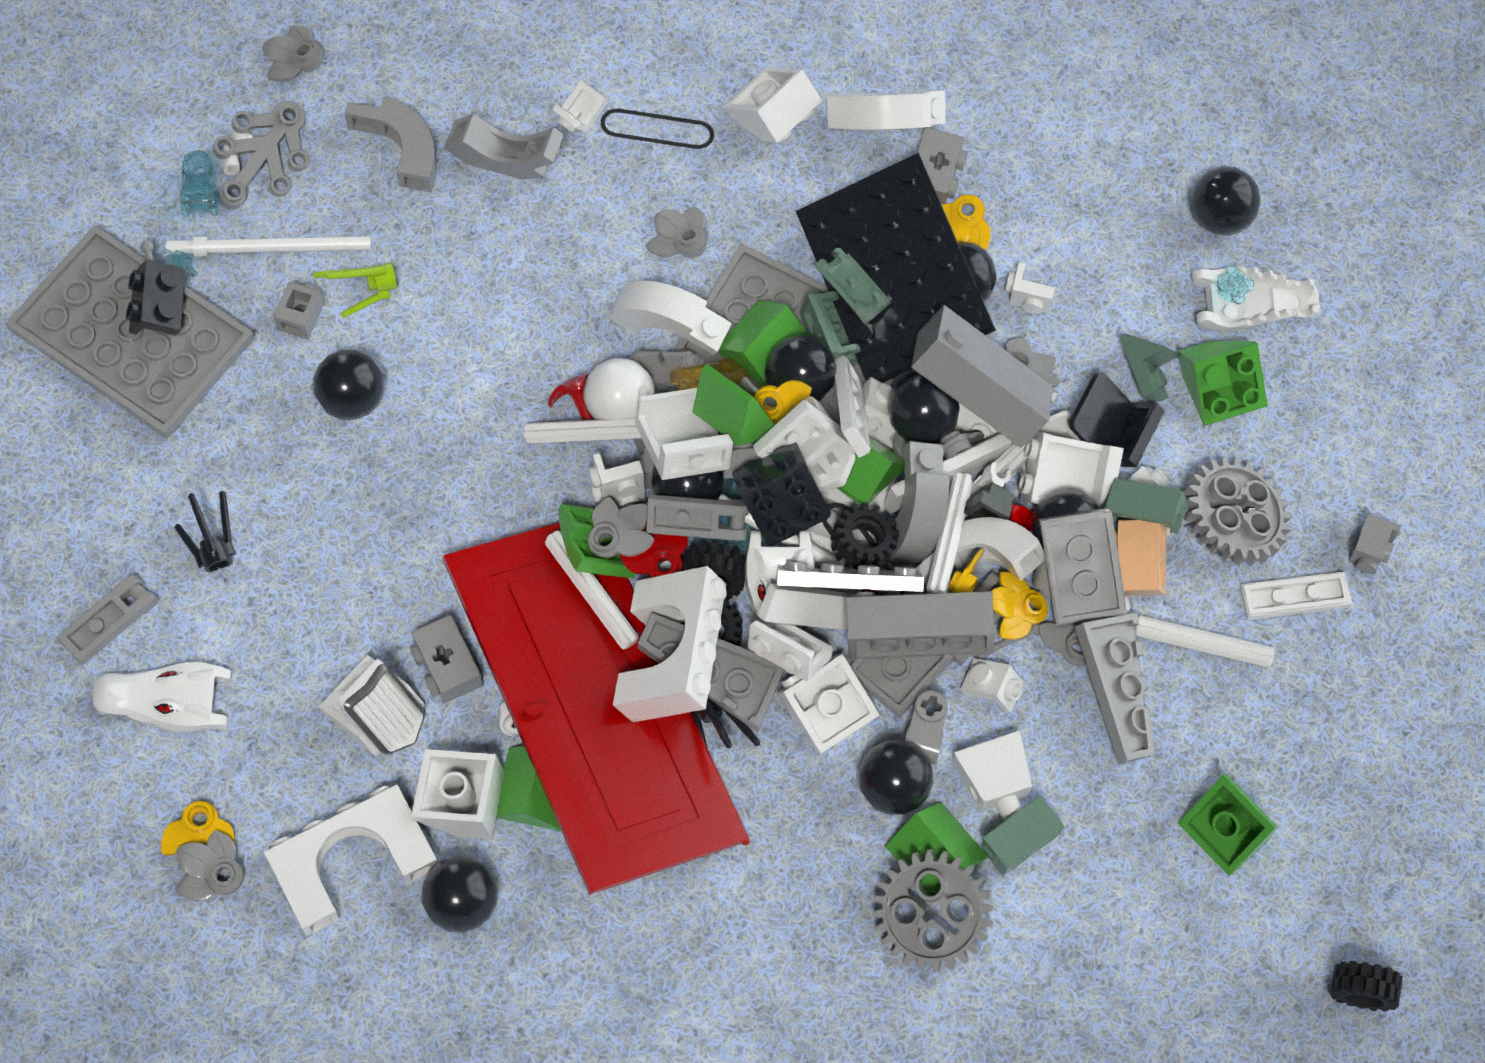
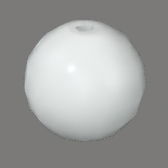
M613 358L597 365L590 372L583 388V399L586 409L595 420L635 418L638 398L655 394L654 383L649 373L642 365L625 358Z

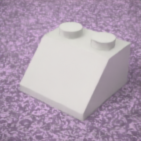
M767 66L722 108L761 141L779 143L791 135V130L799 122L812 116L814 113L813 109L822 102V99L803 69Z
M425 749L411 818L456 837L492 839L505 774L496 754Z

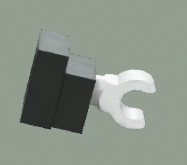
M996 462L985 467L983 471L985 487L966 501L964 513L972 518L993 517L1007 520L1012 510L1014 494L1004 489L1003 486L1011 479V471L1007 470L998 477L995 473Z

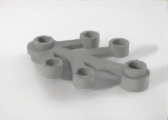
M283 101L274 107L272 113L250 115L246 111H238L234 114L231 121L232 129L235 132L245 134L251 128L272 127L266 136L231 140L229 137L221 136L215 140L213 153L219 159H227L235 154L254 152L236 178L228 180L221 185L218 192V201L224 208L235 210L243 205L247 195L245 188L265 160L271 180L269 184L270 193L275 197H283L289 192L291 183L284 176L277 144L285 135L290 154L287 164L292 171L299 172L307 167L309 157L302 150L298 133L304 124L305 115L299 105L291 101ZM283 113H291L294 116V120L288 121L284 119ZM243 118L247 121L248 125L245 127L239 126L236 120ZM224 143L229 147V151L222 152L218 149L217 145ZM300 157L304 160V164L296 165L292 158ZM282 182L285 184L286 189L279 191L275 188L274 183ZM234 188L239 192V196L232 197L228 194L227 190Z

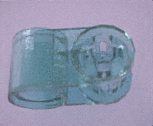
M201 150L189 152L182 161L180 202L183 217H189L190 214L211 213L212 216H218L216 171L209 154ZM197 169H206L203 173L193 174Z

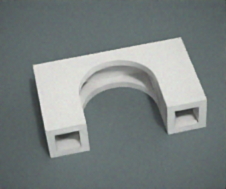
M708 566L642 579L635 583L630 612L645 625L651 613L678 623H685V631L677 649L662 663L650 668L618 674L613 706L632 722L706 709L708 693L711 689L710 680L713 662L716 658V644L718 632L721 628V614L727 585Z
M398 785L391 788L389 786L378 788L370 794L369 799L357 805L356 803H350L341 807L336 812V816L324 822L323 820L311 822L304 827L302 833L292 838H280L270 845L269 850L264 852L306 937L340 920L320 879L322 860L326 852L338 841L351 836H366L377 840L390 853L406 885L426 876L428 871L438 863L417 821L411 818L412 811Z

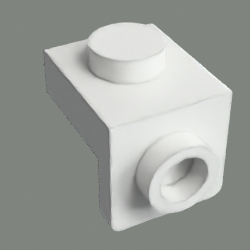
M580 80L563 106L555 104L552 110L560 115L557 121L571 132H574L577 128L586 133L610 101L586 82Z
M1019 262L1017 272H1010L1005 291L1011 293L1009 304L1021 306L1024 311L1031 314L1049 313L1055 287L1022 280L1026 263Z
M974 658L960 689L964 694L971 697L995 701L1002 710L1011 712L1015 702L1021 696L1023 680L1011 665Z

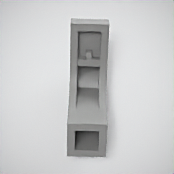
M383 97L380 108L369 103L356 104L348 102L344 113L348 129L386 136L395 141L402 149L396 171L399 187L432 193L437 163L432 135L423 119L407 105Z
M473 113L454 121L444 149L474 167L518 179H535L544 177L548 164H552L560 154L559 146L564 134L553 127L534 135H514L493 127Z
M909 441L904 445V498L900 512L895 519L897 526L894 529L899 530V537L897 539L899 542L889 559V563L919 564L925 557H928L940 537L948 505L949 475L943 474L942 445Z

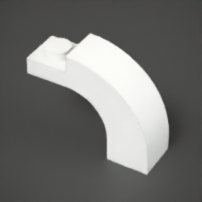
M945 90L827 95L828 128L879 130L921 128L945 124Z
M636 281L627 284L619 292L607 316L610 320L636 334L647 327H658L672 331L712 355L718 352L732 324L706 308L705 306L708 301L681 288L654 281Z
M993 517L965 520L950 580L956 571L960 572L966 568L967 564L979 550L984 549L985 552L978 563L991 562L999 564L1022 581L1045 561L1044 550L1039 540L1032 533L1012 521ZM935 552L925 557L921 564L916 567V571H920L924 577L925 588H927Z

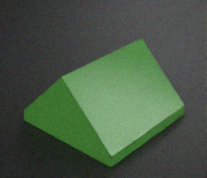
M758 300L724 338L717 353L762 386H767L764 376L767 356L774 346L789 336H809V334L787 304Z
M706 364L702 368L692 413L721 434H729L732 442L738 446L758 441L775 426L752 395L710 365Z
M870 435V453L860 458L855 453L856 460L846 484L837 488L859 505H862V503L870 504L905 469L904 459Z
M525 747L509 748L504 765L505 774L496 818L561 831Z
M1226 773L1217 780L1178 822L1228 876L1233 874L1264 846L1278 827Z
M941 802L915 813L885 846L897 861L904 858L910 865L912 864V853L918 852L922 860H925L929 849H933L936 859L940 858L943 851H948L949 862L951 863L958 856H962L961 868L964 870L972 864L976 868L988 858L980 846ZM931 874L925 875L923 878L925 890L933 894L939 893L941 883L938 877Z

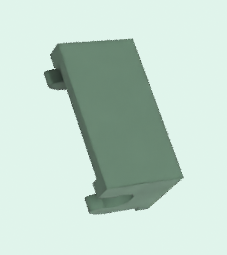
M836 248L834 250L836 258L832 262L828 263L821 258L814 265L866 325L885 309L891 301L849 253L846 255L841 248Z
M837 292L808 294L800 310V315L809 336L822 341L832 352L835 359L844 355L851 364L858 363L855 353L861 352L858 344H850L833 301L839 299Z
M1116 478L1105 508H1111L1114 523H1117L1119 517L1164 524L1170 528V533L1176 534L1179 532L1188 510L1183 490Z
M1040 795L981 839L984 843L981 847L1000 874L1005 876L1059 836L1065 826Z

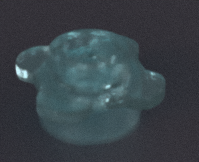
M164 249L162 253L167 257L163 262L164 264L185 269V279L188 275L192 277L197 275V272L191 266L193 260L189 255L180 250H176L173 253L168 249Z
M1234 265L1229 266L1226 269V275L1217 281V288L1221 297L1235 304H1242L1245 301L1247 292H1251L1255 287L1253 280L1247 278Z

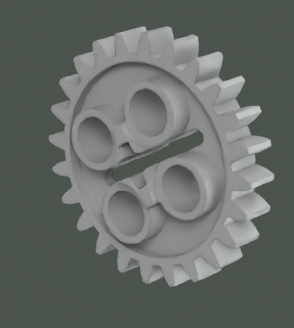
M1222 457L1218 462L1212 459L1194 473L1187 481L1188 487L1183 491L1184 496L1188 498L1186 500L1188 510L1191 511L1184 519L1185 521L1195 523V526L1190 530L1191 534L1200 533L1202 538L1199 544L1209 543L1211 545V555L1219 550L1222 552V561L1226 562L1233 556L1237 566L1244 560H1246L1249 566H1252L1257 560L1263 563L1269 557L1275 555L1281 549L1280 547L1287 542L1288 539L1285 535L1292 529L1286 524L1292 518V515L1283 511L1289 505V502L1279 499L1283 489L1272 488L1275 479L1272 477L1265 480L1263 478V468L1257 472L1252 471L1251 461H1248L1242 467L1238 457H1235L1230 463L1226 457Z
M929 849L925 860H922L918 852L912 853L911 865L904 858L900 859L898 864L901 872L889 868L886 872L892 881L881 880L878 883L886 892L885 894L875 895L873 898L876 902L883 904L882 908L872 912L874 916L883 917V922L876 926L875 930L887 931L888 935L881 943L884 945L894 942L896 946L891 954L893 957L902 951L906 953L904 965L907 966L915 958L918 959V969L920 971L924 969L927 962H931L934 972H938L941 967V961H944L949 970L955 967L954 957H957L963 963L969 960L966 949L975 954L979 952L980 948L975 939L980 941L988 939L989 936L981 928L993 925L994 921L984 917V913L993 911L994 905L985 904L983 899L987 898L992 892L991 890L980 891L978 886L985 880V877L981 876L973 879L971 874L974 871L975 865L972 864L965 870L961 868L962 856H958L951 863L949 862V854L946 850L942 852L939 859H936L933 849ZM931 874L938 877L941 883L939 893L933 894L925 890L923 886L925 875ZM913 887L928 905L931 906L935 902L938 903L940 906L938 914L947 922L956 926L959 933L954 934L939 916L928 917L926 914L929 910L928 906L917 897L912 896L908 892V888ZM962 900L967 904L969 909L967 918L958 919L953 916L950 909L952 901ZM901 902H909L915 907L916 917L914 920L907 921L899 915L898 908ZM934 927L941 930L944 936V943L941 946H933L927 941L926 931L928 928Z

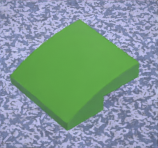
M561 504L558 509L561 534L566 552L575 571L634 579L636 574L625 567L620 554L610 558H600L590 550L588 537L594 528L592 520L594 508ZM612 538L603 539L601 545H609L612 542Z

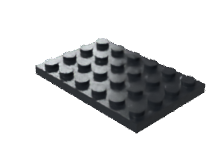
M919 153L796 211L816 262L821 258L828 263L832 262L836 258L834 250L841 248L846 255L849 253L891 301L885 309L866 325L840 296L838 300L833 301L850 344H858L861 352L855 353V356L866 382L872 377L884 383L912 370L911 365L918 332L943 305L984 335L996 331ZM823 277L825 284L828 288V291H835L833 287Z

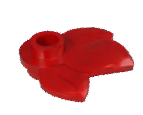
M648 533L654 538V543L648 550L632 557L620 554L625 567L635 574H649L652 578L681 572L682 561L680 556L687 548L688 537ZM661 561H669L671 567L667 571H661L658 569V564Z

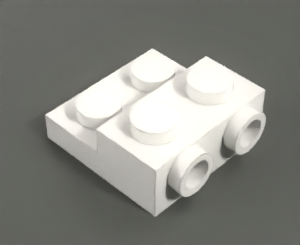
M843 654L832 656L808 682L791 674L781 681L784 688L776 692L793 721L801 726L817 754L823 753L880 715Z

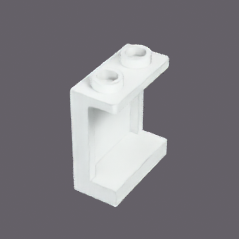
M697 388L638 398L635 425L662 480L728 470L730 467L733 442L729 434L719 435L716 429L692 413Z
M1037 432L1027 442L1025 448V457L1028 459L1026 473H1023L1019 480L1020 501L1039 504L1042 499L1053 492L1070 489L1084 492L1096 501L1100 509H1104L1114 479H1118L1124 448L1099 445Z

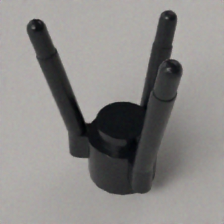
M219 492L223 541L220 540L219 536H211L195 495L189 493L188 499L204 538L199 543L200 549L197 548L180 524L175 525V530L195 557L199 568L204 567L205 571L210 573L219 570L218 568L222 569L231 565V556L236 555L231 540L226 492Z
M707 698L706 709L691 712L706 746L707 742L702 720L704 723L712 722L725 747L728 749L732 747L728 734L719 719L723 711L754 746L758 747L760 745V740L745 723L709 698Z

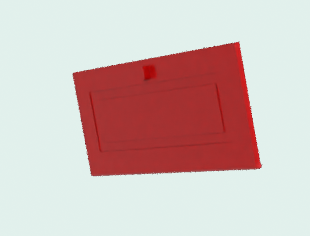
M560 523L443 555L442 560L589 895L740 844L744 846L749 845L750 839L691 712L632 722L613 706L619 673L650 668L659 664L638 649V642L646 625L630 612L634 589L629 578L593 574L638 634L637 642L624 650L618 645L545 545L546 538L550 534L558 530L561 531Z

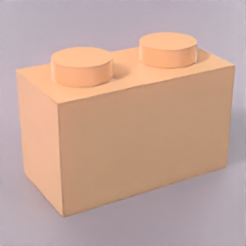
M1118 520V530L1115 531L1124 595L1166 596V525L1141 520Z

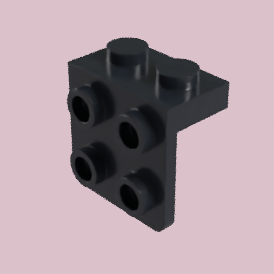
M1096 372L1092 376L1069 421V428L1081 441L1124 448L1120 467H1137L1165 410L1158 403H1131L1105 373Z
M797 442L778 448L772 454L756 462L748 463L732 473L742 500L763 539L769 546L776 545L798 534L799 531H805L829 519L831 516V512L809 471Z

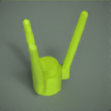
M391 262L365 268L326 270L313 273L314 278L326 277L327 279L365 276L369 291L376 290V294L341 312L342 317L356 313L379 300L390 298L389 290L397 289L396 277Z

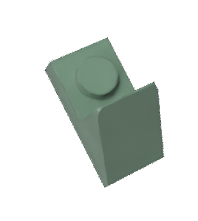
M1129 334L1120 336L1142 397L1155 403L1169 398L1164 387L1167 385V380L1159 367L1180 356L1179 353L1165 346Z

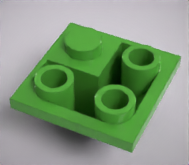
M1208 341L1178 351L1183 380L1204 426L1268 406L1257 342Z

